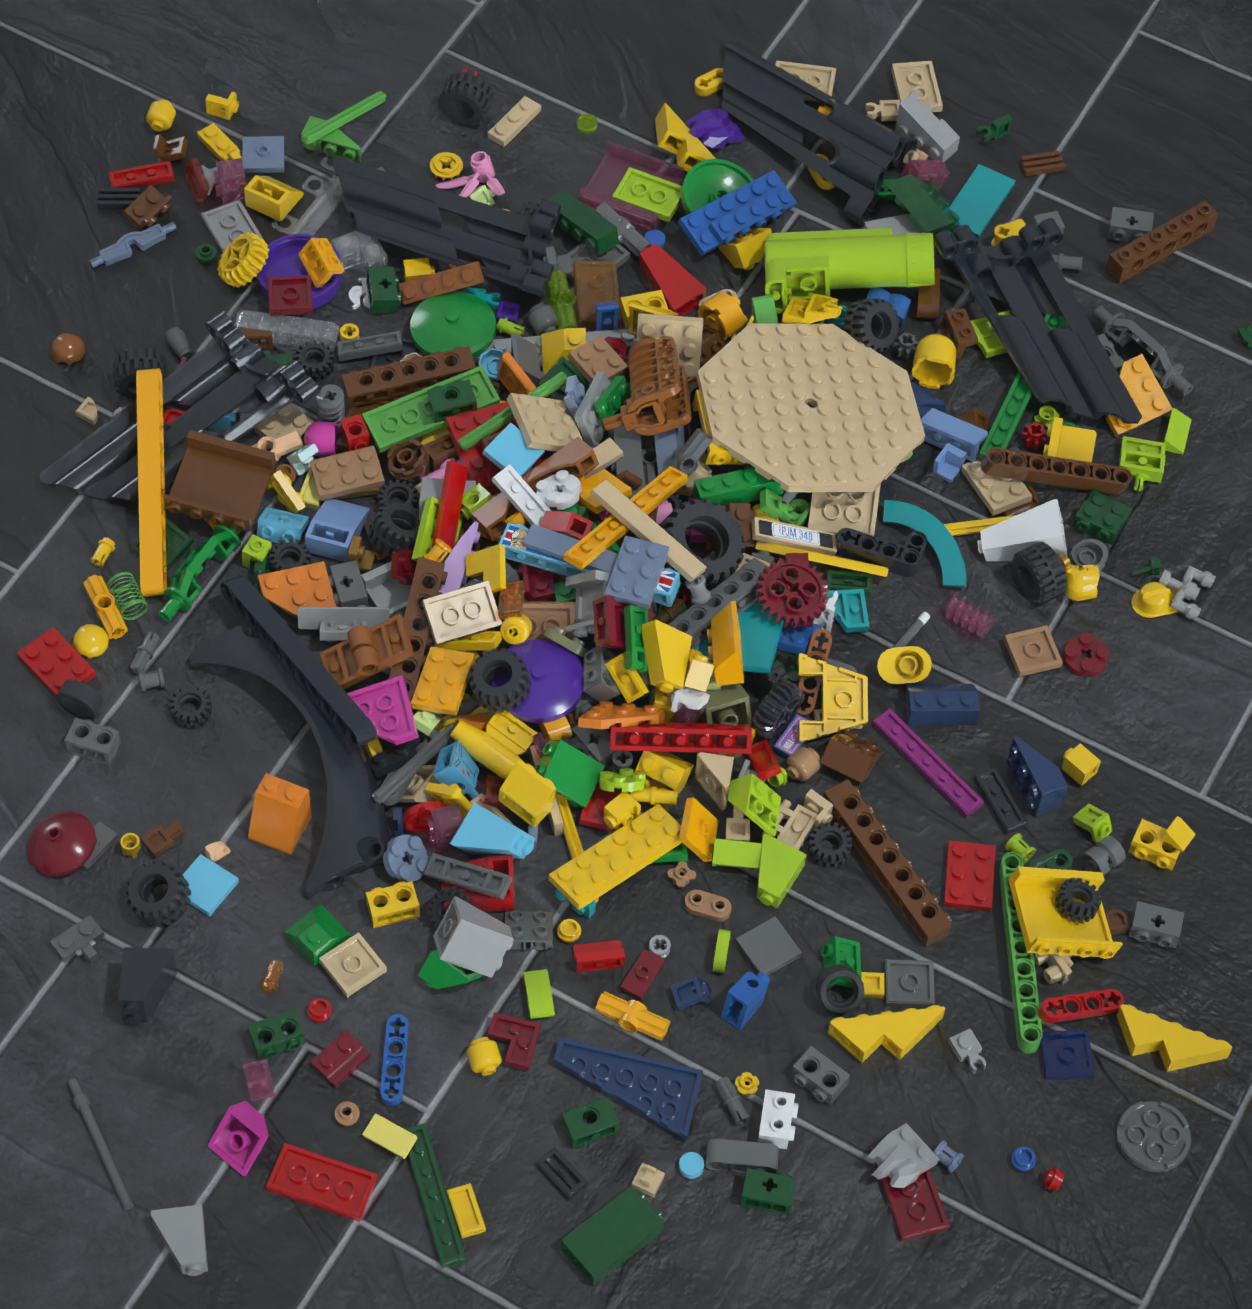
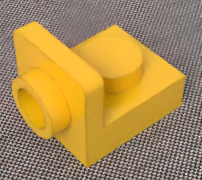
M231 92L228 99L208 94L205 99L207 114L230 120L233 113H236L239 107V101H237L235 92Z

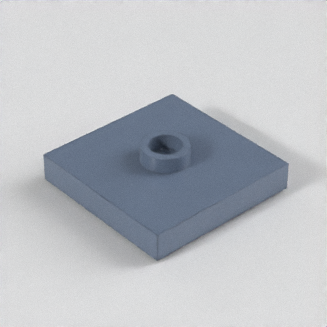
M284 136L243 137V173L285 172Z

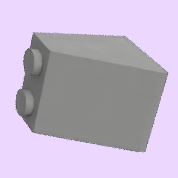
M455 896L433 935L440 960L491 978L495 971L501 968L503 956L506 951L511 949L514 941L508 925Z

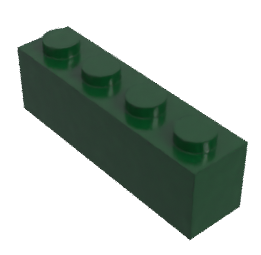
M563 190L548 200L561 204V211L556 224L563 231L571 234L577 241L585 244L589 250L602 255L619 244L617 227L567 191Z

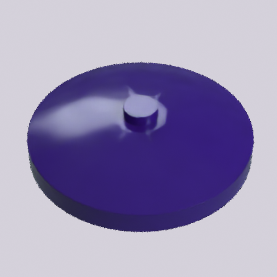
M538 639L528 640L507 649L508 653L512 650L523 659L531 680L530 693H527L528 698L526 701L521 700V706L517 707L515 705L512 707L513 710L509 712L510 714L525 722L547 723L566 716L578 705L584 692V671L578 658L569 649L553 641ZM507 674L495 676L492 679V687H500L507 684L512 676Z

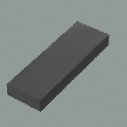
M401 331L337 342L339 361L403 350Z

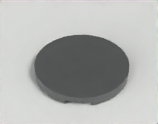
M1141 1101L1135 1103L1123 1113L1117 1126L1116 1138L1120 1151L1130 1163L1145 1171L1164 1172L1177 1167L1185 1159L1191 1146V1134L1187 1120L1175 1107L1165 1102Z

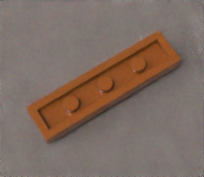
M478 261L400 283L399 288L403 303L407 305L429 297L484 283V278Z

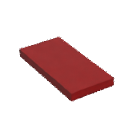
M284 1143L266 1184V1190L360 1222L378 1180V1174Z

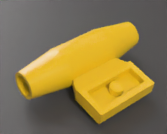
M505 709L503 713H498L497 711L486 725V732L460 720L450 734L455 741H460L471 757L505 780L519 760L524 762L519 755L525 753L538 735L537 732Z

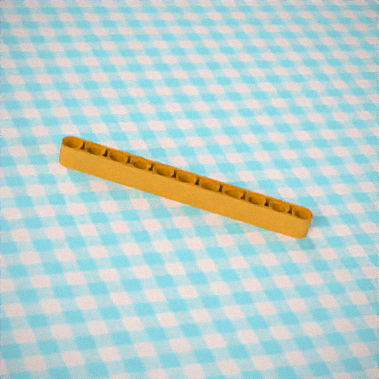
M156 368L137 370L140 587L143 597L164 595V591L167 588V566L164 568L166 565V518L163 500L165 495L163 384L161 370Z

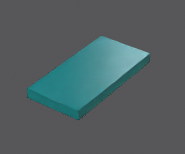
M978 164L949 209L959 216V223L961 225H968L974 236L979 239L1014 187L1016 180Z

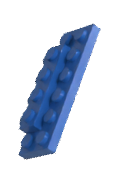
M773 170L680 218L677 223L702 256L723 244L727 246L728 243H733L738 236H741V238L745 237L754 228H762L769 220H777L783 215L782 213L794 208L797 202Z

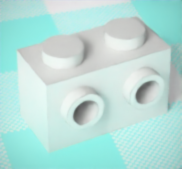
M765 1090L758 1137L759 1143L774 1144L779 1148L787 1149L788 1141L794 1140L795 1126H791L792 1118H797L798 1104L794 1103L795 1094Z

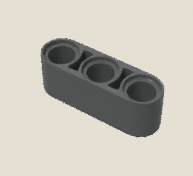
M710 1139L707 1141L705 1166L714 1171L746 1174L747 1168H761L768 1173L776 1174L778 1172L779 1147L769 1143Z

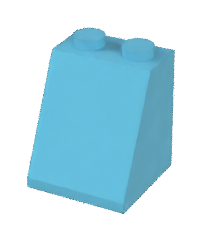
M474 802L450 844L471 855H513V858L524 859L532 851L536 838Z

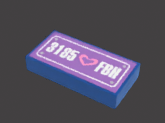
M796 714L773 746V751L785 758H788L806 743H798L799 720H810L799 714Z

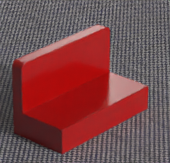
M620 940L573 946L576 973L624 968L625 953L624 948L621 947Z

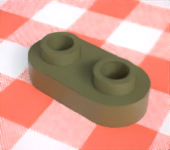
M556 625L553 628L547 627L544 632L545 636L582 658L584 657V653L587 652V649L584 648L586 643L576 637L570 640L564 636L566 631Z

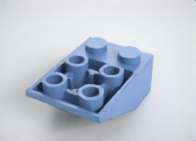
M332 498L325 500L312 518L305 535L306 548H309L312 554L348 562V551L353 535L360 536L370 508Z

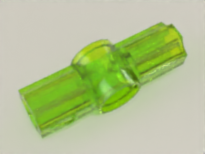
M557 270L552 273L551 279L548 282L552 297L549 305L552 306L557 314L559 330L578 328L573 308L576 297L569 290L564 271Z

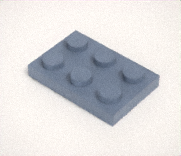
M625 536L604 595L614 596V601L649 609L670 552L669 546Z

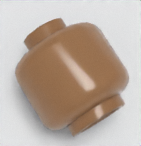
M801 747L786 759V772L793 780L797 779L805 782L819 771L820 757L814 749Z

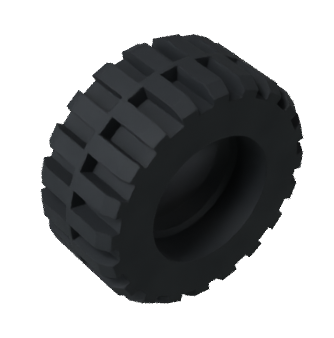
M695 499L690 502L686 501L674 509L661 522L660 527L707 567L701 575L705 577L704 584L706 589H710L721 584L736 571L738 565L742 562L744 557L742 553L745 551V543L742 542L744 534L743 531L739 530V522L737 520L734 521L731 517L733 514L730 511H724L722 509L723 506L718 503L713 505L712 501L703 500L701 502V500ZM686 529L700 531L709 538L715 552L714 560L701 559L689 549L685 539ZM665 563V568L675 570L670 564ZM680 574V582L683 583V587H686L685 581L687 579Z

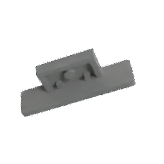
M389 607L298 608V628L320 629V640L328 642L347 640V632L351 628L356 626L371 628L390 618Z

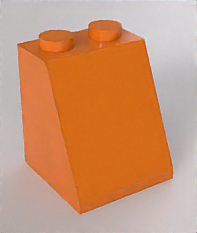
M266 773L255 792L248 839L292 855L312 818L309 790Z

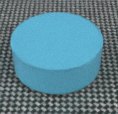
M688 1152L680 1158L679 1171L684 1177L694 1179L703 1173L704 1160L698 1153Z

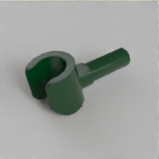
M1159 558L1150 559L1148 567L1131 571V576L1144 573L1159 575L1161 572V560Z

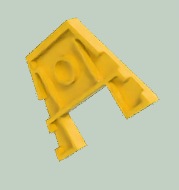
M799 653L798 676L822 677V721L799 720L798 743L867 724L868 677L842 667L837 668L826 664L825 661L815 660L807 657L808 655Z

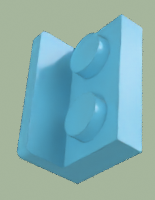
M266 507L258 519L257 536L279 544L284 539L286 543H289V539H293V543H295L297 539L300 540L301 545L302 533L308 525L309 517Z

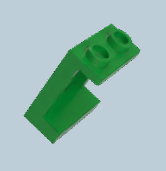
M550 740L544 746L542 758L534 769L540 776L548 778L553 782L556 787V793L568 799V804L573 807L586 808L600 778V772L603 771L605 765L562 740Z

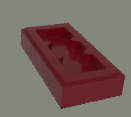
M644 949L621 984L620 990L642 1001L664 966L665 960Z

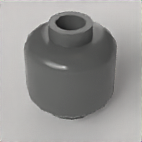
M540 303L530 309L528 321L536 334L541 335L557 330L559 318L552 306Z

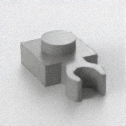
M971 1029L949 1038L948 1043L960 1062L967 1059L969 1070L973 1074L977 1070L974 1063H979L985 1069L986 1061L982 1056L978 1055L982 1052V1047Z

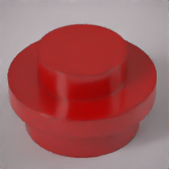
M317 998L310 1002L307 1013L311 1020L324 1022L330 1018L332 1007L327 1000Z
M1054 1166L1045 1172L1043 1177L1045 1189L1057 1191L1064 1178V1172H1061L1059 1167Z

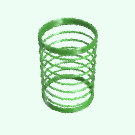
M121 572L110 578L107 588L111 594L113 593L114 595L115 592L120 594L128 589H136V591H129L126 594L138 593L136 596L131 595L125 599L116 600L117 602L121 601L117 607L124 620H134L142 616L147 611L148 605L139 590L134 576L129 572ZM121 575L132 576L122 577L132 578V580H129L131 582L128 585L121 586L115 590L113 588L110 589L109 584L113 579ZM135 597L129 602L122 603L124 600L128 598ZM135 603L146 604L145 609L140 614L129 618L124 617L129 616L123 615V612H128L124 611L126 608Z

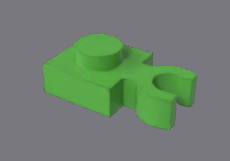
M767 488L760 492V510L775 519L780 517L784 522L793 519V516L788 513L793 510V507L788 503L783 504L782 497Z

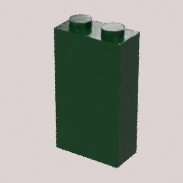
M632 1186L561 1240V1250L592 1286H595L663 1232L664 1218L657 1209L653 1210L647 1204L648 1200L645 1195L639 1190L636 1191Z

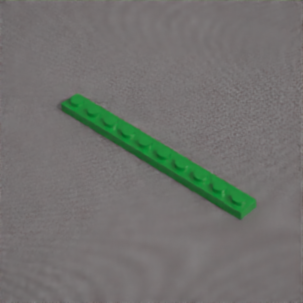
M1047 313L1044 318L1050 330L1064 329L1067 323L1062 315ZM1020 371L980 450L978 459L982 460L991 448L1007 449L1033 395Z

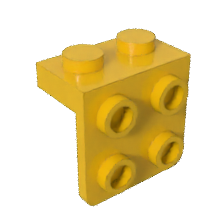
M1054 417L1053 424L1048 425L1047 437L1051 438L1049 445L1045 444L1043 455L1092 462L1097 434L1094 430L1063 426V418Z

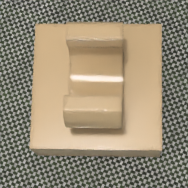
M642 1163L631 1186L635 1190H639L654 1198L665 1177V1173L657 1170L655 1167Z

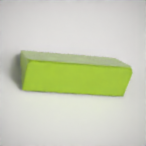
M1172 408L1164 439V443H1166L1165 451L1183 455L1192 419L1175 408Z

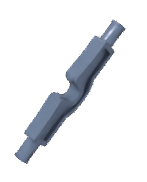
M172 221L162 227L160 224H156L141 232L128 233L122 236L117 243L100 250V256L88 260L89 265L93 269L103 263L105 266H109L129 258L132 255L130 245L135 244L144 251L154 244L165 240L167 233L177 230L176 225Z

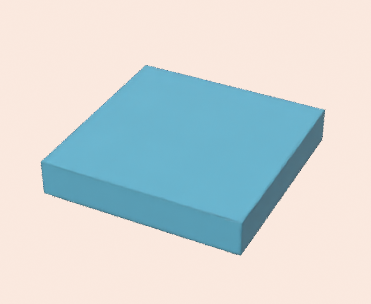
M510 423L484 449L482 454L501 470L510 464L522 477L545 451L528 448L521 431Z
M202 854L198 856L183 874L191 890V895L188 896L191 900L190 904L209 917L239 883L238 877Z

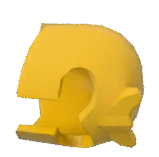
M1070 565L1064 568L1067 577L1064 593L1068 598L1074 601L1097 598L1098 566L1082 565L1079 568V565Z

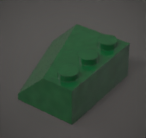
M909 174L882 185L887 192L895 194L896 198L894 201L904 210L910 212L908 217L922 233H933L934 238L941 231L947 230L953 233L957 227L961 226L959 216L949 209V202L939 195V188L932 181L927 182Z

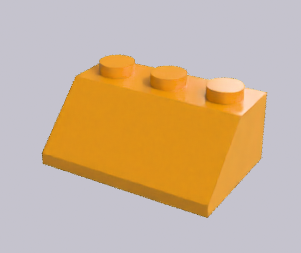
M731 601L711 619V629H707L708 643H712V646H708L709 659L714 662L712 663L714 668L711 677H715L716 686L744 683L736 601Z

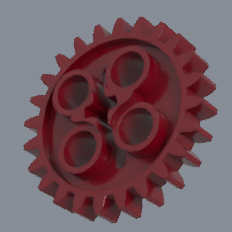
M788 557L786 563L782 558H779L777 564L772 561L770 566H765L763 573L759 574V581L755 585L757 588L755 596L759 597L757 604H764L761 612L769 611L768 619L773 616L776 617L775 624L782 620L784 621V627H787L789 622L792 623L793 628H796L798 622H800L802 627H805L807 621L812 624L815 617L819 619L822 612H824L825 604L829 600V597H827L829 589L824 588L827 580H820L823 573L816 574V566L811 569L808 568L809 561L802 565L800 564V558H797L795 563L792 562L791 557ZM786 576H791L795 580H790ZM772 590L778 591L780 595L774 594ZM804 590H808V591H810L812 594H811V595H810V594H807V593L804 592ZM789 605H795L798 609H793Z

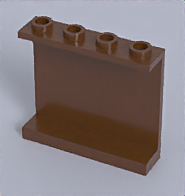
M189 430L187 435L188 447L170 494H165L163 497L165 508L172 513H184L194 519L202 518L210 520L216 525L224 524L232 526V528L238 531L246 530L251 532L276 464L275 453Z

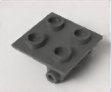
M505 911V924L510 927L514 938L511 949H521V942H524L523 950H526V942H531V950H533V942H536L535 950H548V948H552L553 912Z

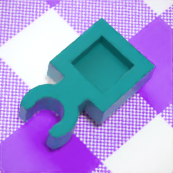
M465 288L464 292L480 297L492 310H498L499 302H494V300L500 301V293L492 292L486 294V289Z

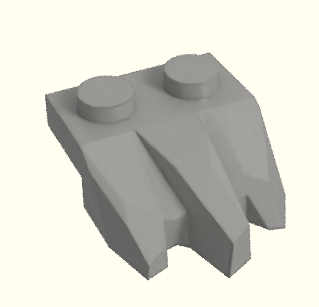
M907 1123L885 1136L865 1158L870 1163L875 1162L878 1164V1168L872 1174L874 1177L882 1179L889 1176L891 1187L905 1188L915 1182L920 1174L934 1167L940 1160Z

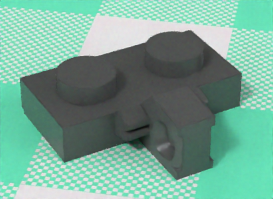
M89 915L52 939L50 944L64 963L75 955L77 957L83 955L91 965L99 960L97 952L93 948L96 946L95 942L105 935L104 931L92 916Z

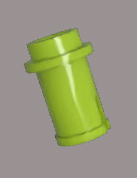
M500 318L496 330L500 334L505 333L510 336L511 334H516L522 337L525 327L508 321V318Z

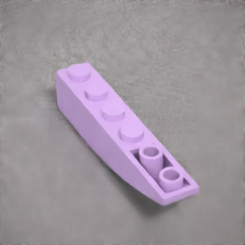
M475 521L447 557L444 571L448 572L445 585L440 584L439 592L445 594L458 590L461 584H466V555L475 552L471 548L473 543H478L481 531L477 530L479 522ZM420 625L418 631L423 630L424 627ZM432 637V641H431V646H430V647H434V646H435V641H434V638H433V637Z

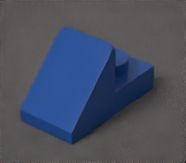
M615 301L594 303L596 314L595 331L618 330L619 305Z

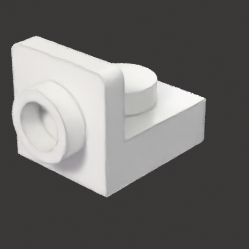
M683 685V688L675 690L671 696V711L677 712L684 704L689 709L699 710L708 703L710 695Z

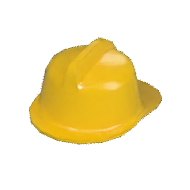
M1150 582L1133 595L1131 601L1132 608L1137 614L1146 618L1176 613L1178 610L1171 608L1170 605L1176 592L1179 590L1168 585L1164 586L1158 582Z
M896 647L887 649L880 655L877 669L882 679L888 683H915L922 681L928 676L931 671L932 662L928 653L920 647Z

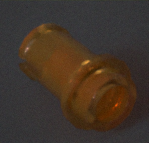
M270 961L265 977L260 980L263 991L274 993L279 988L278 981L285 968L281 962Z

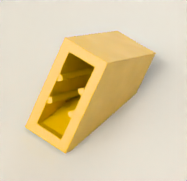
M658 620L642 624L641 630L650 683L666 693L683 688L692 636Z

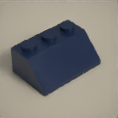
M905 684L908 725H977L980 706L978 690L974 684Z

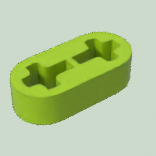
M719 929L712 972H725L731 931Z

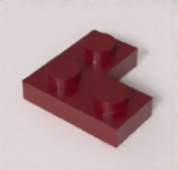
M494 1012L487 1037L510 1043L505 1059L506 1066L529 1071L541 1030V1023Z

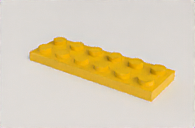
M657 804L550 873L549 881L580 910L683 843L679 840L681 825L663 807Z

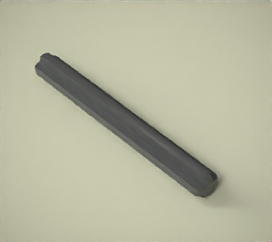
M449 724L377 789L372 795L373 799L381 804L453 739L450 734L455 728L454 725Z

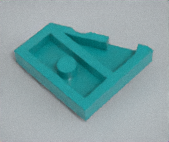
M864 589L832 590L828 592L827 597L829 598L833 597L835 591L838 592V598L834 606V617L846 633L869 631L870 626Z

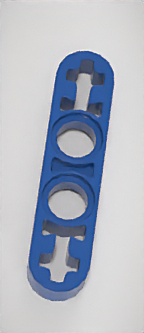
M400 1014L392 1015L386 1024L380 1094L383 1104L389 1107L400 1104L404 1090L409 1024L407 1018ZM396 1023H401L399 1037L395 1036ZM393 1044H399L403 1049L400 1053L393 1054L389 1051V1047ZM396 1066L401 1072L399 1075L392 1077L387 1074L388 1068ZM390 1084H395V1094L393 1098H389L388 1096L390 1092Z

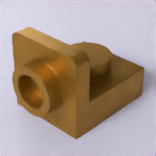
M353 535L348 551V562L356 560L360 571L369 572L372 570L375 552L365 550L366 547L362 546V537Z

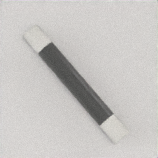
M923 612L893 648L905 647L929 620L930 615L927 612Z

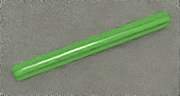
M382 91L372 94L304 132L301 141L306 145L311 144L385 102L386 94H383Z
M560 372L527 395L546 398L567 383L568 377L564 372ZM510 406L459 439L458 444L463 451L468 450L480 442L482 438L489 436L513 420L515 417Z

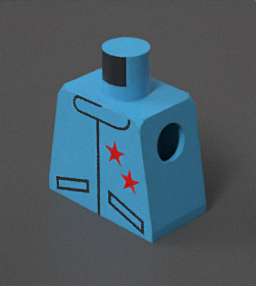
M457 740L440 749L433 774L440 783L448 786L457 784L462 790L461 793L463 795L467 793L471 799L478 797L482 792V789L477 785L479 768L460 741Z

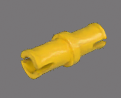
M652 787V789L644 788L639 791H632L630 796L638 802H647L654 806L655 803L676 806L678 791L659 790L657 787Z

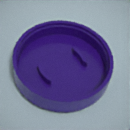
M292 234L278 238L268 244L269 257L265 260L266 265L262 267V271H259L257 274L258 287L268 301V278L309 275L298 254L311 238L319 237L308 234ZM332 246V248H333V250H334L336 256L338 257V259L340 260V263H341V259H340V256H339L338 252H337L336 249ZM333 274L322 288H316L311 279L313 309L328 303L338 293L342 283V274Z

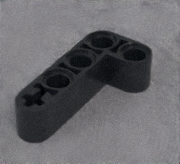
M851 528L839 530L836 539L837 553L855 561L888 567L890 572L905 577H913L917 574L927 544V537L921 531L911 532L907 537L905 545Z

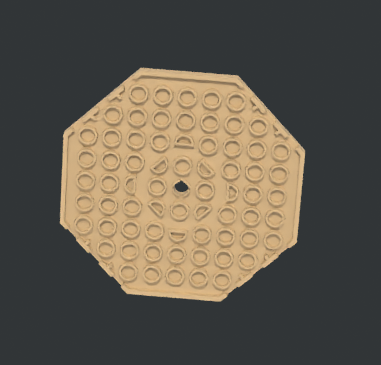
M750 323L697 372L696 378L709 435L713 439L712 443L718 447L722 445L730 451L729 454L742 463L748 462L755 467L757 473L768 480L772 478L781 484L780 488L786 492H874L884 479L886 480L895 471L896 467L903 463L925 438L908 372L870 347L864 346L862 342L856 341L834 324ZM808 402H810V405H813L815 408H810L807 405Z

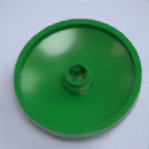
M722 159L704 160L694 165L683 179L681 201L686 213L690 214L754 180L744 169L732 162Z
M452 291L429 297L418 305L410 321L411 338L417 349L425 356L438 351L444 352L453 350L456 347L470 346L472 356L475 358L485 352L492 344L496 334V319L491 307L480 297L467 292Z

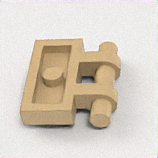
M784 799L779 809L776 830L777 839L799 850L814 827L815 818L818 814L799 804L792 811L789 809L792 805L791 802ZM782 819H787L788 821L784 827L779 825Z

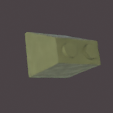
M740 683L722 685L721 690H706L705 693L710 695L708 703L699 710H694L699 723L751 725V728H753L749 695Z

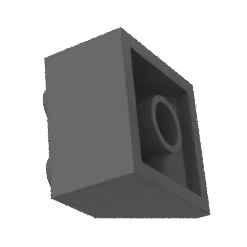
M511 334V356L536 386L545 376L544 371H540V367H543L542 354H538L537 345L516 334Z

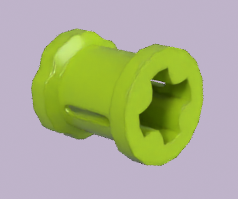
M1020 833L1015 834L1005 845L1007 851L1011 850L1022 857L1023 864L1028 862L1036 852L1034 847H1030L1022 839Z

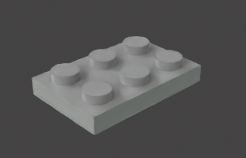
M605 372L596 373L574 415L585 443L598 445L606 431L604 426L599 425V414L595 411L594 403L611 384Z

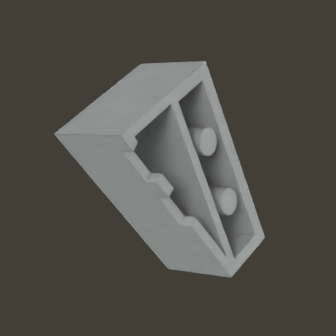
M915 90L899 104L895 130H900L916 139L917 148H920L931 158L942 164L958 150L960 137L943 119L938 120L931 112L933 108L930 105L925 106L918 99L920 95Z

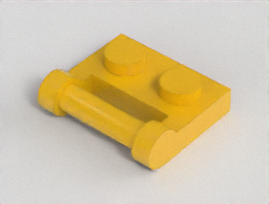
M429 782L424 789L434 801L445 803L449 807L451 818L464 820L473 806L461 793L462 790L457 784L448 786L444 783L436 784Z

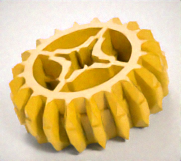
M247 232L245 235L241 234L239 238L235 237L234 241L229 243V246L224 249V253L220 255L221 260L217 263L219 265L217 268L218 275L224 282L233 287L245 286L247 282H252V279L257 277L259 271H262V267L266 265L265 260L269 257L268 244L259 235Z

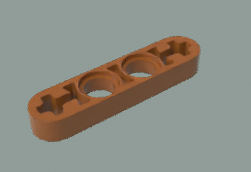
M819 629L813 633L807 657L810 658L814 656L821 657L826 664L832 646V636L827 630ZM821 635H825V639L828 640V643L825 642L822 645V651H826L825 654L819 651H812L813 648L818 649L819 643L815 639L820 638ZM801 676L799 688L807 695H814V698L809 696L808 705L811 707L806 708L805 711H801L800 707L797 714L807 717L813 713L822 683L821 676ZM807 678L816 680L817 686L814 689L808 690L804 687V681Z

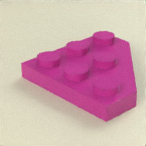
M402 675L347 693L374 724L378 737L395 745L419 738L405 679Z

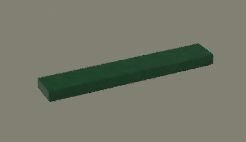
M423 1123L405 1128V1130L416 1135L418 1138L409 1151L408 1157L441 1268L466 1262V1256L426 1124Z

